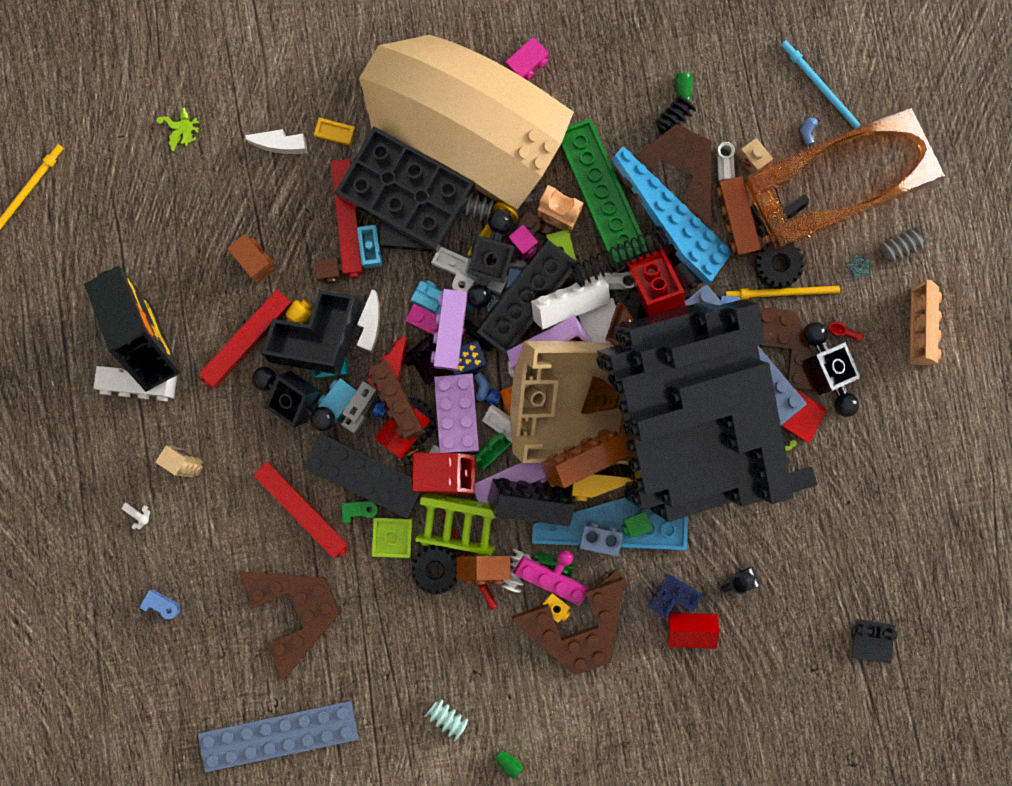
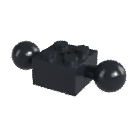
M503 209L493 211L488 218V225L492 230L490 238L475 235L465 269L466 273L478 276L477 283L472 285L467 291V301L475 308H483L490 302L491 292L487 287L489 280L504 284L515 248L513 245L501 242L502 235L508 232L513 224L511 214ZM489 254H492L491 256L494 258V261H490L489 264H487V260H485L486 256H489Z
M811 322L804 328L803 338L807 344L815 346L818 354L803 361L818 395L834 390L837 396L834 402L835 411L840 416L851 417L859 409V400L854 394L847 393L844 385L861 378L846 342L828 349L825 343L828 338L826 326L820 322Z
M260 367L254 371L252 375L253 385L261 391L271 390L265 408L292 427L307 423L309 417L312 426L318 431H327L335 424L334 412L328 407L316 408L314 406L320 390L292 371L277 376L269 367Z

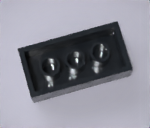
M506 478L492 479L487 499L494 517L570 526L575 509V504L566 488L551 487L543 483L529 484L523 480L515 482Z

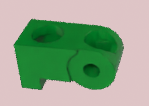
M372 501L342 503L343 523L352 522V517L357 516L375 517L379 511L378 505Z

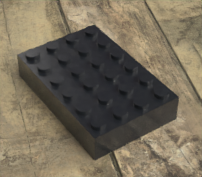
M373 126L335 194L339 199L438 253L472 194L475 183Z

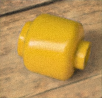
M304 299L302 302L298 300L293 301L285 313L286 321L308 324L312 314V305Z

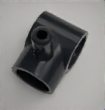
M749 567L735 573L730 583L721 586L722 592L725 593L733 590L737 594H744L760 586L754 568Z

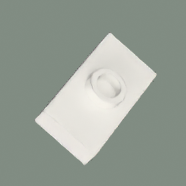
M492 404L482 421L499 434L502 432L506 439L512 442L510 416Z

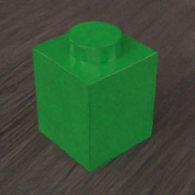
M646 511L623 520L624 525H621L625 536L629 535L630 538L653 530Z

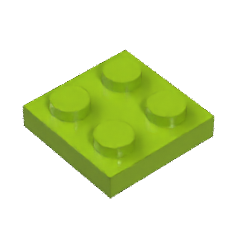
M373 518L372 557L411 558L413 519Z

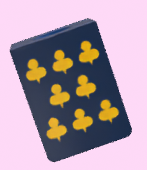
M478 341L461 346L458 371H453L454 375L468 374L487 367Z

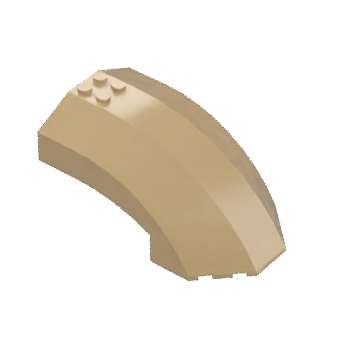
M432 35L378 45L359 77L366 110L371 123V130L374 126L474 181L476 190L488 198L494 199L496 203L507 204L514 210H518L545 173L562 143L574 113L549 94L499 63L466 47Z
M524 341L513 375L510 405L513 454L522 463H541L547 460V456L554 453L560 454L564 452V448L571 445L577 446L581 444V440L588 437L594 438L598 436L597 433L605 429L619 432L622 413L619 409L588 415L581 413L592 378L598 377L609 383V373L602 371L597 365V351L616 346L615 344L587 341ZM632 457L617 462V464L629 465L628 462L632 460Z

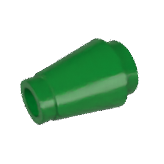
M691 73L676 74L674 81L678 96L691 100L693 81Z
M503 750L495 758L506 775L512 779H515L524 769L520 761Z

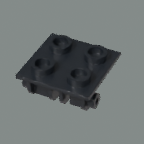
M432 333L407 352L404 360L405 365L415 366L426 385L433 381L434 377L439 376L446 370L434 368V363H431L432 351L436 352L437 345L433 344L434 337Z
M856 619L852 658L891 664L893 641L897 639L898 635L897 631H895L896 625Z

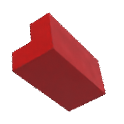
M414 408L423 428H425L431 420ZM389 418L374 439L402 459L418 436L410 441H407L404 437L400 438L395 428L398 426L395 419L391 420Z
M669 613L668 647L717 649L719 639L718 614Z

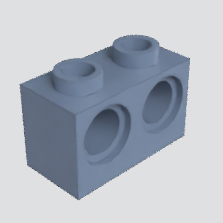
M590 522L588 526H583L580 549L619 556L623 533H619L618 528L608 526L607 530L599 529V524ZM590 531H594L597 534V540L593 543L588 542L586 539V535ZM609 535H613L616 538V544L612 547L607 546L605 542Z

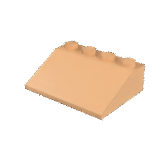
M925 280L911 289L910 364L935 365L941 358L938 342L941 340V331L939 330L941 311H939V304L942 300V294L939 292V286L932 280Z

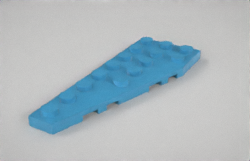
M623 146L613 156L612 162L623 178L630 181L633 186L631 190L634 194H639L643 200L642 206L655 225L663 228L668 237L669 244L672 243L677 250L675 253L677 257L704 284L708 285L731 255V250Z
M626 497L573 512L570 526L539 522L533 524L532 544L580 546L583 526H588L590 522L599 524V529L607 530L608 526L618 528L619 533H623L620 547L687 550L688 516L668 522L653 513L651 508L641 510L636 505L627 501ZM646 511L653 530L634 538H630L629 535L625 536L621 525H624L623 520ZM594 531L588 532L586 535L587 541L590 543L595 542L597 534ZM609 535L606 538L607 546L612 547L616 544V538L613 535Z

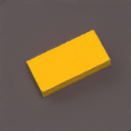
M319 117L314 137L351 146L356 128Z

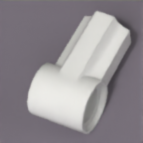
M729 142L721 143L715 153L718 182L735 178V148ZM726 149L730 155L723 156L720 150Z
M629 271L624 273H605V277L600 273V277L609 284V290L631 291L635 287L634 283L631 286H626L623 283L624 278H632Z

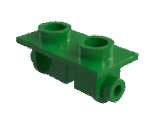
M502 432L500 434L497 433L479 450V453L474 454L475 461L485 470L512 443L506 439Z
M540 552L535 554L534 561L554 570L558 564V555L555 562L552 561L553 554ZM573 562L569 566L564 567L561 572L562 575L571 576Z

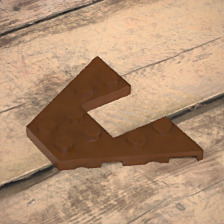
M676 124L634 157L651 173H653L660 159L693 175L681 202L703 224L711 227V140ZM618 169L615 170L618 181L632 188L633 186L630 181L623 178Z
M617 302L605 340L615 345H619L615 339V325L633 321L626 306L622 303ZM593 377L581 413L588 415L619 409V394L616 393L615 388L610 383L598 377Z
M759 307L766 343L758 346L790 350L788 382L795 389L817 392L803 361L812 357L813 354L809 344L803 338L804 330L797 312Z
M240 571L238 573L253 608L288 593L293 602L303 629L268 644L280 677L284 680L340 614L325 577Z
M621 577L585 590L597 626L561 638L549 604L511 616L512 621L573 675L611 663L624 581Z

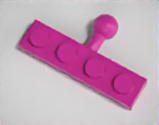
M567 550L559 553L558 564L554 570L522 556L513 571L514 575L579 606L587 596L585 590L589 589L587 586L561 574L564 567L569 566L573 562V555Z

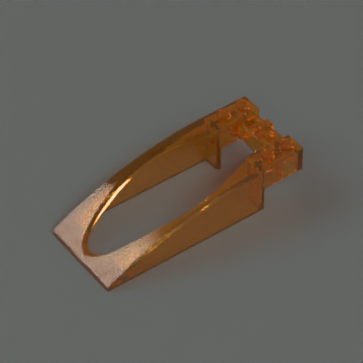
M911 108L869 123L749 175L744 183L776 249L779 250L805 237L808 239L945 175ZM875 135H897L908 137L919 144L918 147L921 152L917 163L900 181L878 196L854 206L832 211L808 212L788 221L773 190L779 186L784 188L791 178L816 156L856 138Z

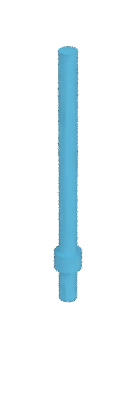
M787 40L784 41L781 46L790 55V60L793 63H797L854 129L858 128L861 124L803 60V55L798 50L796 51Z

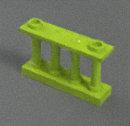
M424 493L421 496L420 505H425L427 508L424 533L420 532L415 542H421L424 546L437 545L475 552L479 556L492 555L495 546L488 545L491 521L497 517H494L489 503ZM437 508L446 511L443 536L432 534L434 512ZM456 511L463 512L465 515L462 540L450 538L453 514ZM474 515H480L484 518L481 543L469 541L472 517Z

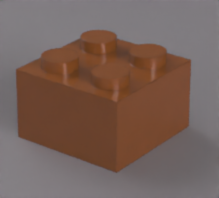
M244 234L227 248L248 275L258 284L276 270L272 266L275 262L265 251L261 253L260 250L263 248L252 236L249 238Z
M510 556L456 557L457 580H464V584H503V580H511Z

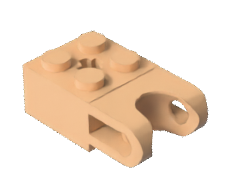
M548 185L540 199L537 216L561 230L568 229L569 234H571L581 215L583 202L576 198H569Z

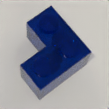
M667 573L647 607L667 618L676 602L694 611L703 594Z

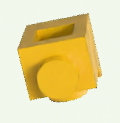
M551 593L542 604H549L553 618L558 623L560 620L564 622L571 614L568 611L570 606L554 593ZM556 605L561 608L558 613L553 611V607Z

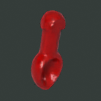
M836 321L828 324L829 331L835 336H847L858 342L864 338L861 332L850 330L841 322Z

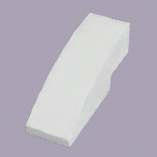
M282 129L245 135L249 144L263 150L281 154L308 153L306 138L303 134L286 136Z
M375 290L371 291L357 324L360 328H363L357 346L371 353L374 351L380 327V305L378 294Z

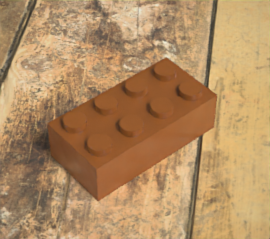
M605 429L597 433L598 436L594 438L588 437L581 440V444L577 446L571 445L564 448V452L560 454L554 453L547 456V460L541 462L549 484L565 488L630 457L631 453L626 446L627 439L625 433Z

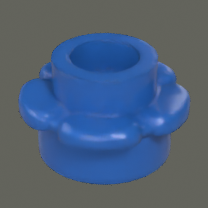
M492 388L485 400L489 407L492 404L496 406L500 400L499 390L496 391Z
M378 401L371 413L372 416L376 417L375 419H378V417L382 418L387 410L384 407L385 403Z

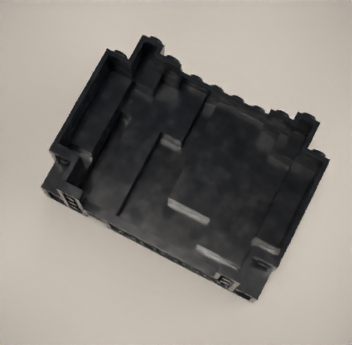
M741 299L722 305L699 302L615 325V339L619 345L598 350L596 361L602 371L609 373L608 381L615 388L616 393L619 394L620 402H618V407L623 414L624 421L622 426L628 437L626 446L632 457V460L628 462L629 468L627 472L630 480L633 481L625 483L626 489H624L627 501L642 510L651 508L653 513L670 522L731 502L745 506L761 500L775 504L794 498L770 364L761 361L758 345L765 344L766 342L758 303Z

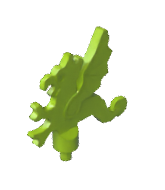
M181 108V121L173 122L169 117L165 116L157 118L158 124L166 121L172 129H177L169 136V144L173 152L181 140L182 133L181 144L185 143V146L196 140V137L192 138V130L199 133V127L195 128L193 124L200 122L197 121V118L190 122L185 108Z

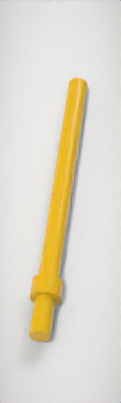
M57 144L52 152L44 157V162L1 215L0 230L48 168L56 163L55 159L64 149L61 145Z
M840 286L760 290L741 288L739 291H725V296L741 297V300H749L752 297L840 293Z

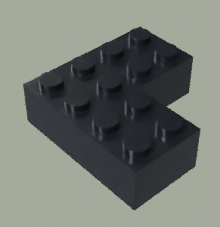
M319 290L308 324L272 319L261 354L270 363L340 375L361 304L354 295Z

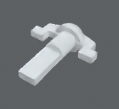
M124 503L121 508L138 520V524L135 522L131 527L134 530L136 528L141 529L148 523L150 511L147 510L148 507L146 505L142 508L144 514H141L128 503Z

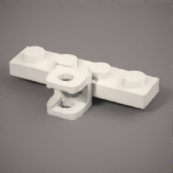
M443 247L439 249L438 253H435L431 265L456 275L452 283V290L467 292L472 285L477 283L478 276L465 272L468 258ZM506 276L504 284L489 280L487 287L490 291L501 295L508 276Z

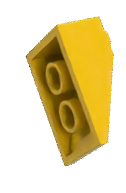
M592 474L572 485L571 496H575L574 500L587 501V498L622 487L627 482H632L633 480L625 477Z

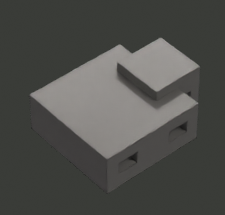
M363 381L342 414L346 418L341 425L357 434L366 420L365 415L378 397L379 391Z

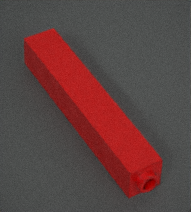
M350 159L331 161L334 193L352 164ZM335 194L343 274L350 279L359 278V275L364 274L361 262L357 227H359L357 208L339 199Z
M277 289L199 373L203 377L201 381L209 388L210 386L217 388L269 332L272 319L280 320L292 302Z
M266 462L253 474L332 558L337 556L341 558L348 551L346 547L349 543L270 462Z

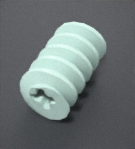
M440 699L432 705L424 717L431 715L430 722L437 720L436 727L443 725L442 732L449 729L448 737L455 734V742L466 728L468 720L460 721L461 714L454 717L456 710L452 709L448 712L450 705L446 704L442 707L443 700Z

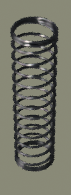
M661 226L656 227V229L652 228L651 233L646 231L644 236L639 234L637 239L631 238V243L626 240L624 246L618 244L617 249L611 247L610 252L604 250L603 255L597 253L596 258L590 256V262L584 259L583 265L579 262L573 264L571 268L578 285L582 288L585 287V281L578 264L583 268L586 278L591 284L592 282L585 269L584 261L590 265L592 273L598 281L591 258L597 262L602 276L605 277L603 268L598 260V255L604 259L608 272L612 274L610 265L605 258V252L611 256L615 269L619 271V267L612 255V249H615L618 253L622 266L626 268V264L619 253V245L625 250L630 265H633L632 259L626 250V242L631 246L634 257L639 262L640 259L633 247L632 240L634 239L638 243L643 258L646 259V253L639 242V236L645 240L646 247L650 255L653 256V250L646 239V233L652 237L654 247L660 253L659 245L653 236V230L656 231L661 246L667 250L670 245L665 231Z

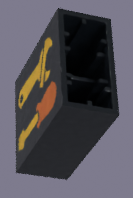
M119 265L111 270L103 271L96 278L84 284L109 352L145 392L180 374L154 308Z

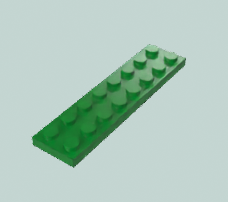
M590 118L568 126L561 147L605 249L610 252L611 247L617 249L618 244L624 246L626 240L631 243V238L637 239L638 235H642L592 119ZM639 236V242L645 253H649L645 240ZM633 239V247L638 256H642L638 243ZM626 242V250L628 251L631 259H634L635 257L632 252V248L629 245V243ZM619 245V253L624 262H626L628 259L625 250ZM612 249V255L617 265L621 264L618 253L615 249ZM608 254L609 259H610V261H611V263H612V265H613L611 256Z

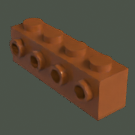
M742 176L720 181L715 190L717 198L721 199L722 206H720L721 215L726 218L725 231L731 238L729 243L731 253L735 254V258L758 253L761 248Z

